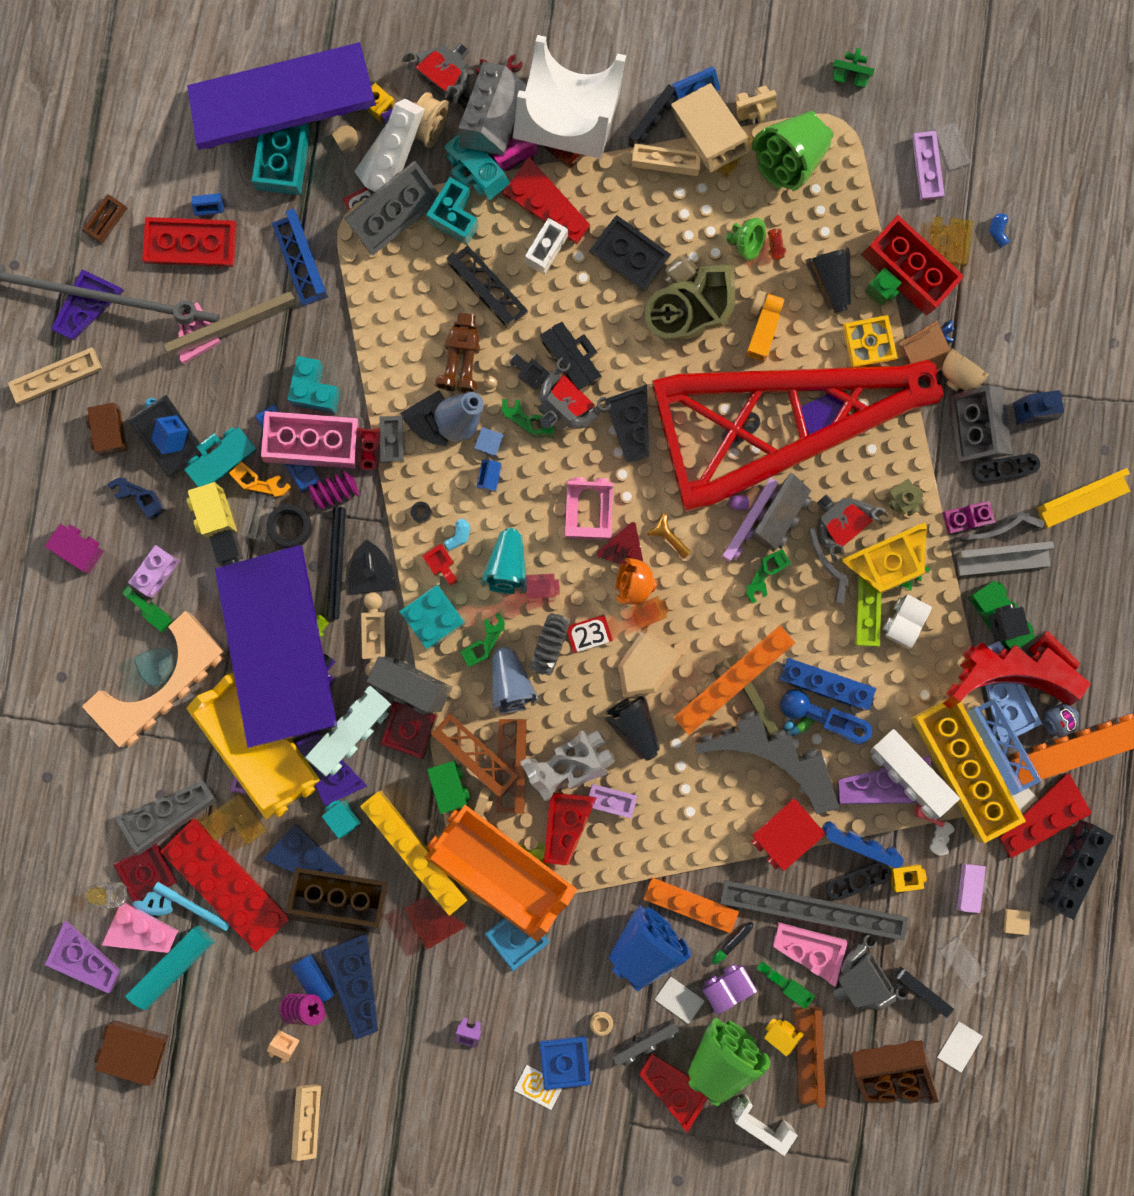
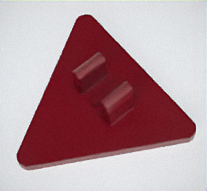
M631 522L597 552V556L620 565L627 563L624 560L625 558L643 561L636 523Z

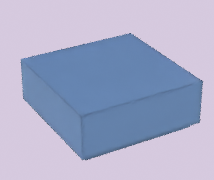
M482 427L474 449L496 457L504 435Z

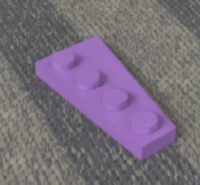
M930 756L923 757L922 759L931 767ZM886 768L837 781L838 804H912L918 802L916 800L912 801L905 794V788L900 783L897 784L888 776L889 771Z

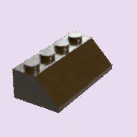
M295 867L285 913L288 920L380 934L385 912L388 882Z

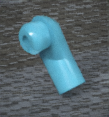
M459 519L455 523V536L444 541L449 551L468 541L471 528L465 519Z

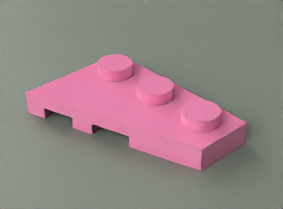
M121 902L102 945L169 953L178 930L138 910L127 902Z
M778 922L773 947L836 987L848 942L844 939Z

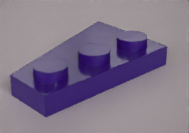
M83 269L73 285L121 295L124 292L121 287ZM68 295L51 330L74 341L112 303Z

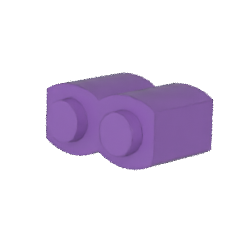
M736 963L724 969L725 974L717 978L715 975L703 982L705 986L701 989L716 1015L723 1013L757 992L741 964L738 966Z

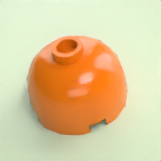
M625 558L624 560L627 563L621 564L617 573L615 589H620V596L616 595V599L619 603L638 605L647 600L651 593L655 591L657 582L649 565L640 560Z

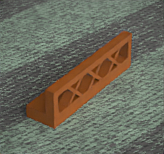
M451 714L431 733L433 737L498 797L502 798L507 793L506 790L519 777ZM452 721L457 726L458 736L448 737L442 730ZM461 730H462L467 736H461ZM461 739L473 740L475 752L465 753L461 749ZM452 740H458V745H456ZM478 746L485 752H478ZM469 755H475V761ZM478 755H489L492 758V768H481L478 765ZM495 762L498 763L501 766V768H495ZM505 770L512 777L502 787L495 780V771ZM486 771H492V777Z
M499 719L498 758L519 777L506 790L515 797V808H501L502 798L497 796L496 812L525 813V770L520 762L526 759V719ZM504 724H517V734L511 740L503 734ZM503 738L508 742L504 747ZM509 745L516 750V758L510 764L503 758V751ZM515 762H516V770L512 767V765H513ZM505 770L497 771V782L501 786L505 785L502 780V774ZM514 785H515V793L511 790V788H512Z
M809 1006L807 1009L794 1007L795 1032L798 1034L802 1031L805 1034L796 1045L798 1103L816 1104L818 1108H826L822 1010L818 1006Z

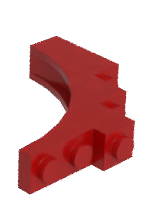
M981 642L975 647L971 645L963 653L962 656L965 659L959 666L964 670L958 676L960 681L958 684L954 683L947 690L946 695L948 697L943 704L947 708L952 709L971 691L988 684L1016 683L1037 688L1054 696L1062 703L1071 706L1082 698L1091 683L1048 647L1042 652L1036 651L1029 657L1018 646L1013 645L1008 650L1002 649L997 655Z

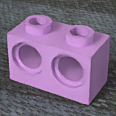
M155 545L128 583L146 596L154 598L180 560Z

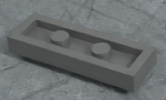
M674 1019L612 1053L617 1066L620 1064L626 1066L636 1060V1055L642 1052L648 1054L655 1050V1045L661 1041L667 1043L676 1038V1033L679 1032V1029Z

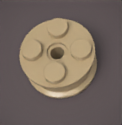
M426 92L417 103L414 102V104L425 109L414 140L418 139L424 142L425 147L431 148L437 143L445 129L450 113V103L446 100L440 102L434 99L431 93Z

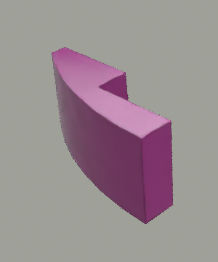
M990 501L942 512L947 535L995 523Z

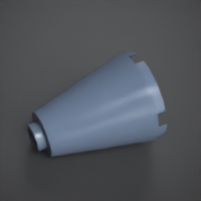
M468 392L443 400L436 408L434 420L440 434L448 440L455 442L472 437L478 429L484 407L482 397L475 392Z
M509 647L497 649L496 653L492 655V707L494 712L496 713L499 709L500 714L513 713L524 710L525 705L530 702L531 706L536 705L539 702L538 695L515 650L509 649Z

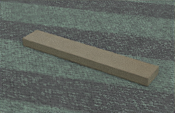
M289 291L164 344L165 351L169 359L294 307V297Z

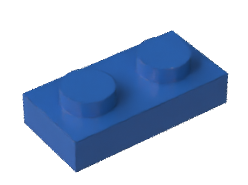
M714 67L707 68L672 84V87L676 89V101L710 83L716 91L721 90L716 69Z

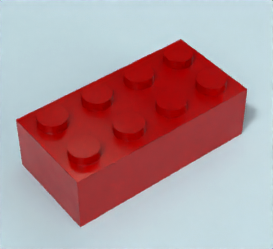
M896 215L860 254L878 272H881L885 267L902 283L897 289L926 316L942 303L964 277L899 215Z

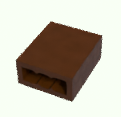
M115 1020L109 1026L106 1025L103 1030L101 1039L104 1042L102 1049L99 1048L95 1056L94 1062L97 1063L95 1071L150 1086L156 1081L169 1035Z

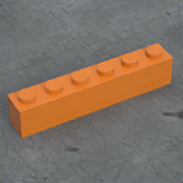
M779 625L673 718L690 735L796 642Z
M1132 713L1119 717L1120 721L1113 724L1111 721L1100 723L1097 725L1098 729L1092 731L1089 728L1075 732L1077 736L1069 739L1067 735L1054 739V744L1048 746L1046 743L1032 746L1033 751L1027 752V755L1042 780L1134 749V716ZM1019 751L1011 753L1009 761L1018 763L1020 758ZM1020 769L1018 777L1023 785L1034 780L1029 770Z

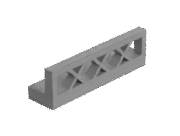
M1051 541L960 551L955 554L958 576L1050 567L1049 550L1054 548V543Z

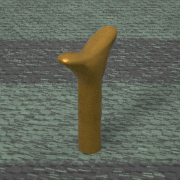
M666 512L663 513L658 526L649 530L647 535L665 537L686 558L691 551L671 532L667 523Z

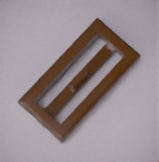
M107 194L82 231L103 244L128 208ZM110 202H112L113 204H112L111 207L108 209V211L106 212V214L103 215V217L100 219L99 224L96 226V228H95L94 231L92 232L91 229L93 228V226L95 225V223L98 221V219L100 218V216L103 214V212L105 211V209L107 208V206L110 204Z

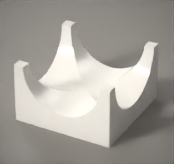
M537 35L525 92L519 90L517 96L513 138L602 159L620 95L626 55L617 54L614 63L603 72L589 75L578 74L558 64L548 50L546 37Z

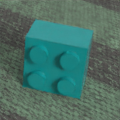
M438 584L400 611L428 651L466 625Z

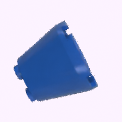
M640 905L633 912L608 958L614 964L613 972L621 979L625 977L636 991H640L642 988L684 964L692 956V953L683 938L678 940V935L665 918L647 906L644 909Z

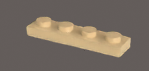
M91 347L8 382L16 404L20 405L103 369L95 349Z

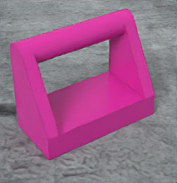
M513 139L509 141L505 155L488 153V155L505 172L526 161L528 157L538 154L537 144Z

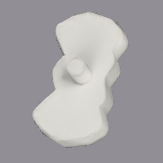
M943 821L945 823L943 827L935 824L936 830L934 831L930 850L937 856H944L949 853L946 844L949 842V835L955 829L947 821Z

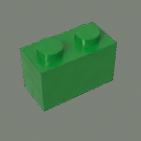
M451 761L427 769L440 814L462 808L464 805L468 806L471 796L468 787H463L461 778L465 777L461 764L457 765L456 761Z

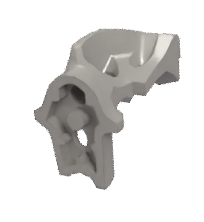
M580 731L571 741L554 749L556 755L551 760L538 763L535 758H527L520 763L527 773L531 785L541 794L544 801H547L552 797L553 792L558 789L567 787L570 789L577 788L589 780L608 774L606 768L612 765L615 759L608 749L599 754L597 753L596 748L606 743L599 731L588 735L584 731ZM575 749L573 756H567L570 750ZM559 765H565L567 770L565 773L560 774L556 771V768Z

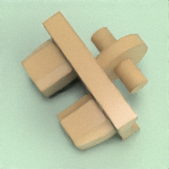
M767 86L757 88L755 96L750 98L745 92L737 94L736 117L738 121L757 118L760 124L764 123L765 115L777 110V94L775 90L769 91Z

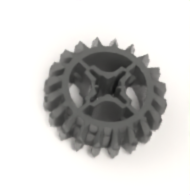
M553 613L547 616L531 661V670L548 676L553 673L570 625L568 618Z

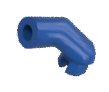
M1004 213L996 214L993 217L989 230L1000 248L1010 242L1004 233L1005 225L1008 223V216Z

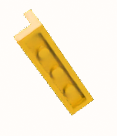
M1128 468L1037 507L1036 509L1041 520L1045 521V528H1049L1131 492L1124 478L1130 474Z

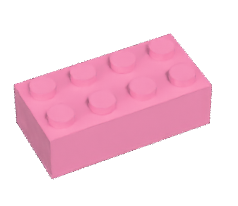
M265 411L261 451L262 460L267 463L355 469L357 428H359L358 418Z

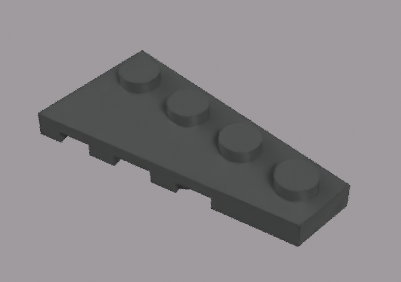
M201 781L176 791L172 796L155 800V803L145 807L140 806L133 809V812L126 815L120 814L114 818L132 849L139 856L217 802L207 784Z

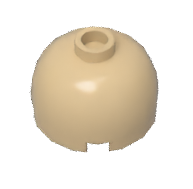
M953 348L943 362V375L948 379L946 384L955 391L959 388L965 391L976 389L989 376L983 369Z

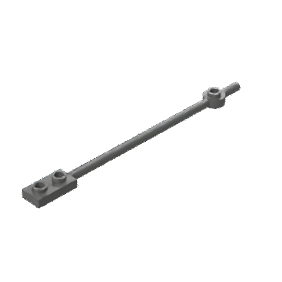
M0 264V283L3 281L174 315L178 323L183 325L191 324L196 319L212 323L220 320L219 314L198 311L196 306L190 301H180L175 306L5 273L4 265Z

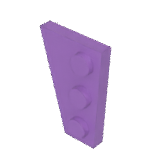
M64 921L45 963V966L107 993L112 991L121 971L68 921Z

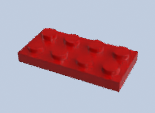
M145 217L142 261L144 264L234 267L237 223L232 220Z

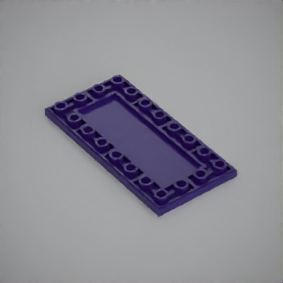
M360 42L187 85L198 150L211 149L217 145L235 143L241 139L255 138L261 134L279 132L285 128L299 127L305 123L323 121L329 117L343 116L349 112L367 110L370 107L376 106Z
M298 545L215 568L247 748H254L336 727L335 711L303 547Z

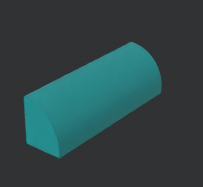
M200 926L193 928L125 997L142 1010L149 1009L215 941Z

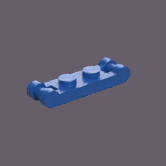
M831 821L825 822L822 826V830L826 833L828 840L894 868H899L903 865L904 859L894 847L884 849L882 848L883 845L875 840L870 839L868 842L861 839L862 836L853 831L846 833L839 830Z

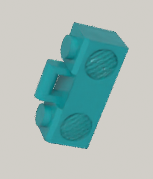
M459 134L445 145L444 148L448 153L446 158L455 167L452 169L451 175L467 187L472 185L479 196L484 194L490 201L510 184L505 172L486 152L460 147ZM465 170H466V172L470 175V176H468L467 178H466V176L462 173V172H464Z
M232 427L223 434V440H220L213 433L196 446L202 456L199 458L196 455L186 463L188 467L184 470L198 487L213 482L217 483L241 461L244 462L258 451L240 427L237 429ZM217 443L219 446L208 454L206 450Z

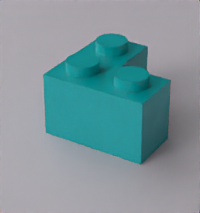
M449 177L426 215L428 224L466 246L479 227L477 218L463 211L471 198L469 187Z
M297 356L287 400L292 406L336 414L341 392L336 386L320 383L324 367L320 360Z

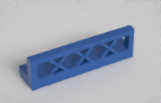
M295 209L286 211L288 217L272 222V226L301 304L306 306L328 298L299 217ZM290 223L292 232L288 238L280 233L278 227ZM291 243L299 246L300 252L297 258L288 255L287 251ZM298 264L307 267L308 272L305 278L295 274ZM306 284L314 287L317 295L305 299L302 292Z

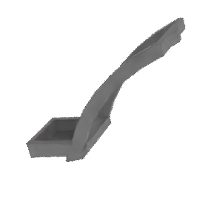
M1015 513L994 529L980 534H963L960 536V540L996 536L1010 530L1018 523L1033 529H1041L1045 521L1029 516L1030 514Z
M810 527L808 533L815 554L824 568L838 580L834 602L843 604L846 587H848V578L830 564L820 548L815 529Z

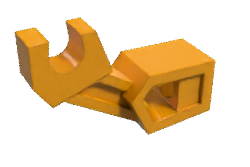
M242 461L229 473L244 491L250 490L270 494L277 498L284 496L291 489V486L288 484L283 488L277 487V483L282 479L279 475L266 480L267 482L259 481L258 475ZM250 474L255 479V482L247 485L242 483L241 480Z

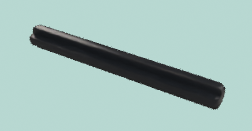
M344 507L333 508L326 613L327 619L337 620L340 616L346 509Z

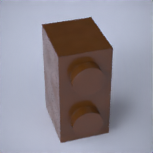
M114 402L88 407V415L85 416L87 427L91 428L92 437L89 438L91 449L95 450L100 456L128 451L120 407Z

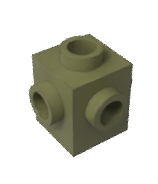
M909 478L885 494L890 501L888 503L889 507L895 514L898 513L900 517L906 513L908 516L913 515L920 510L918 505L924 502L922 491L917 485L914 486Z

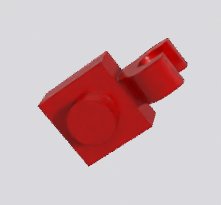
M442 544L422 555L435 576L442 573L450 586L458 582L449 568L455 563Z

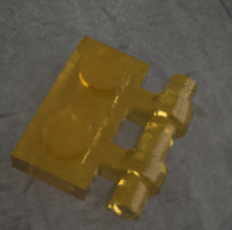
M934 217L933 225L930 228V234H932L930 245L941 255H945L944 258L952 265L966 267L969 261L973 221L951 218L949 225L945 226L942 225V217ZM941 235H947L946 246L940 245Z

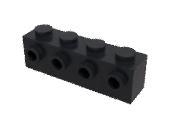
M1079 820L1039 903L1074 920L1114 835L1092 823Z

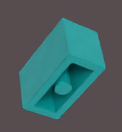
M335 800L324 809L327 813L322 816L338 839L345 837L363 823L347 800L341 802Z

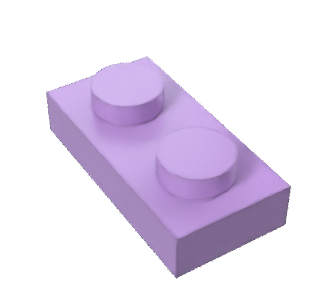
M592 784L589 796L597 797L593 806L594 809L632 819L637 795Z

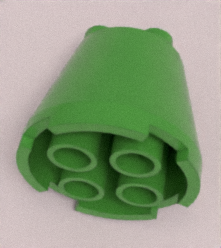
M808 111L807 113L767 126L756 134L752 142V150L756 151L759 161L757 167L765 179L776 188L781 189L784 187L796 191L809 180L828 152L833 132L813 111Z
M715 1018L707 1027L688 1070L690 1077L688 1084L694 1091L702 1092L707 1096L713 1105L719 1106L763 1076L770 1067V1060L767 1054L760 1052L755 1045L757 1040L745 1029L730 1020L724 1023Z

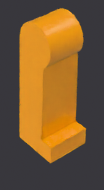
M770 294L767 295L745 356L766 361L784 302L783 298Z

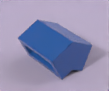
M220 193L192 196L191 205L195 216L223 213L224 202ZM218 204L216 207L199 208V206Z
M482 460L476 488L482 489V491L497 493L502 464L493 460Z

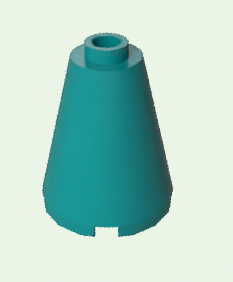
M506 528L505 531H501L482 576L481 585L483 587L485 584L488 585L489 590L492 592L514 594L515 590L521 589L520 593L527 591L528 584L523 538L517 529Z

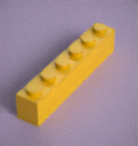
M382 791L375 793L360 806L449 916L468 901L469 897L456 881L425 858L429 849Z

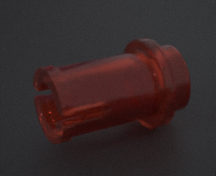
M776 229L769 230L767 232L770 245L768 254L773 260L782 259L787 252L783 246L782 230L777 229V233Z

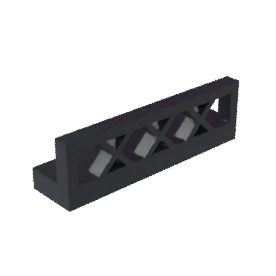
M468 245L457 255L451 253L446 258L450 268L508 330L528 313L525 306ZM468 253L473 258V267H466L460 259ZM476 272H485L489 276L488 284H482L476 277ZM491 288L501 289L504 292L503 300H497L491 294ZM506 305H516L521 311L513 317L506 310Z

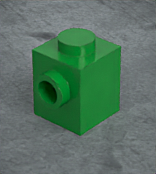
M884 267L869 284L865 292L882 306L887 300L891 302L899 294L900 291L897 288L902 282Z

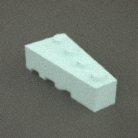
M371 686L364 691L365 694L355 701L346 715H343L337 721V726L332 727L331 731L305 757L325 777L329 774L334 776L342 767L339 762L345 756L349 759L358 749L355 745L360 739L365 742L374 732L371 727L376 722L381 724L389 715L387 710L391 704Z

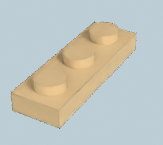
M634 144L631 167L698 176L701 158L697 152Z
M320 1085L296 1086L292 1160L301 1161L316 1158L321 1096Z

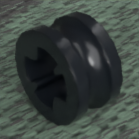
M422 501L416 502L411 507V516L417 523H426L430 520L432 511L427 503ZM418 507H420L421 509H423V507L427 508L425 511L426 516L424 518H422L421 516L420 518L416 517V509Z

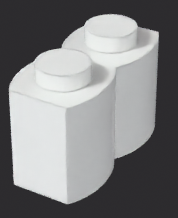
M907 594L903 598L899 597L893 607L896 610L894 617L887 619L883 630L886 631L884 634L885 638L910 649L917 640L932 607Z

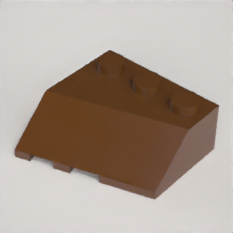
M911 1040L902 1044L884 1045L880 1048L862 1049L852 1052L855 1078L865 1102H894L897 1098H905L909 1100V1103H918V1098H930L931 1103H939L931 1066L922 1040Z

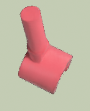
M916 804L914 811L916 817L931 821L940 827L944 826L945 823L943 821L928 818L921 811L922 806Z

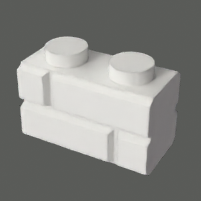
M548 218L527 252L525 264L545 275L560 251L561 245L566 241L568 229Z

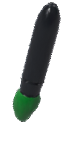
M753 922L746 923L723 946L722 950L715 953L712 959L713 965L726 959V956L750 933L754 925Z

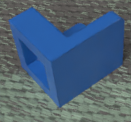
M177 415L157 418L151 439L162 454L181 451L184 447L188 429Z

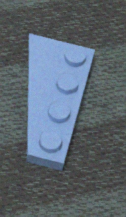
M1000 641L987 646L997 655L1004 649ZM997 683L985 686L988 700L996 698L1017 736L1042 724L1022 684ZM992 705L990 709L993 722H995L997 712ZM997 726V739L1007 742L1009 735L1007 730Z

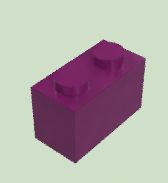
M59 524L44 547L81 571L89 574L104 553V550L98 547L100 543L90 536L85 539L79 535L81 530L71 524L68 527Z

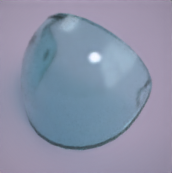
M167 648L145 651L137 655L134 660L141 678L148 685L155 688L160 687L168 679L174 667L172 652Z

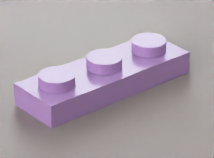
M936 131L914 133L912 140L920 201L943 199L945 195Z

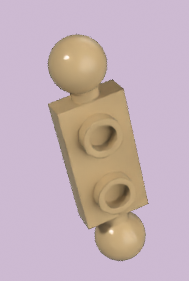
M374 592L367 594L364 598V605L369 610V613H361L362 659H370L365 668V673L368 677L378 656L386 657L385 612H378L382 605V598Z

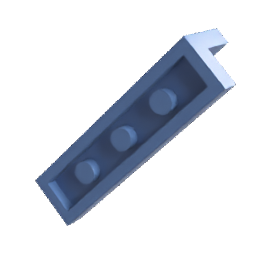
M996 698L967 711L1012 796L1042 781ZM993 705L997 712L995 722L986 720L982 710ZM997 726L1007 730L1009 734L1007 742L999 741L996 738ZM1009 747L1019 751L1020 758L1018 763L1009 761L1007 757ZM1020 769L1029 770L1034 780L1023 785L1018 777Z

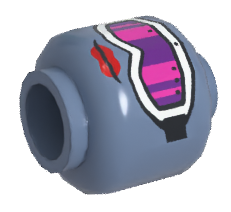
M1058 704L1045 712L1043 726L1050 735L1063 737L1078 728L1079 713L1068 704Z

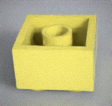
M213 482L188 490L189 498H187V503L190 511L195 513L196 519L193 521L197 533H201V535L210 539V536L229 530L237 532L223 488Z

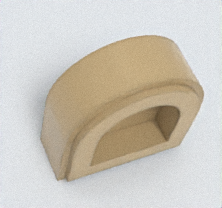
M341 126L331 132L332 137L343 154L353 149L358 143L357 132L351 126Z
M757 291L749 310L750 314L758 315L766 292Z

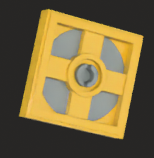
M888 315L844 323L842 325L851 367H865L898 359Z

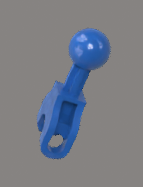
M789 690L784 693L780 700L781 711L788 718L799 719L806 716L824 724V730L859 745L867 742L872 736V727L867 721L834 708L829 712L810 703L808 696L801 690ZM859 727L863 729L864 736L858 737L855 735L854 728Z

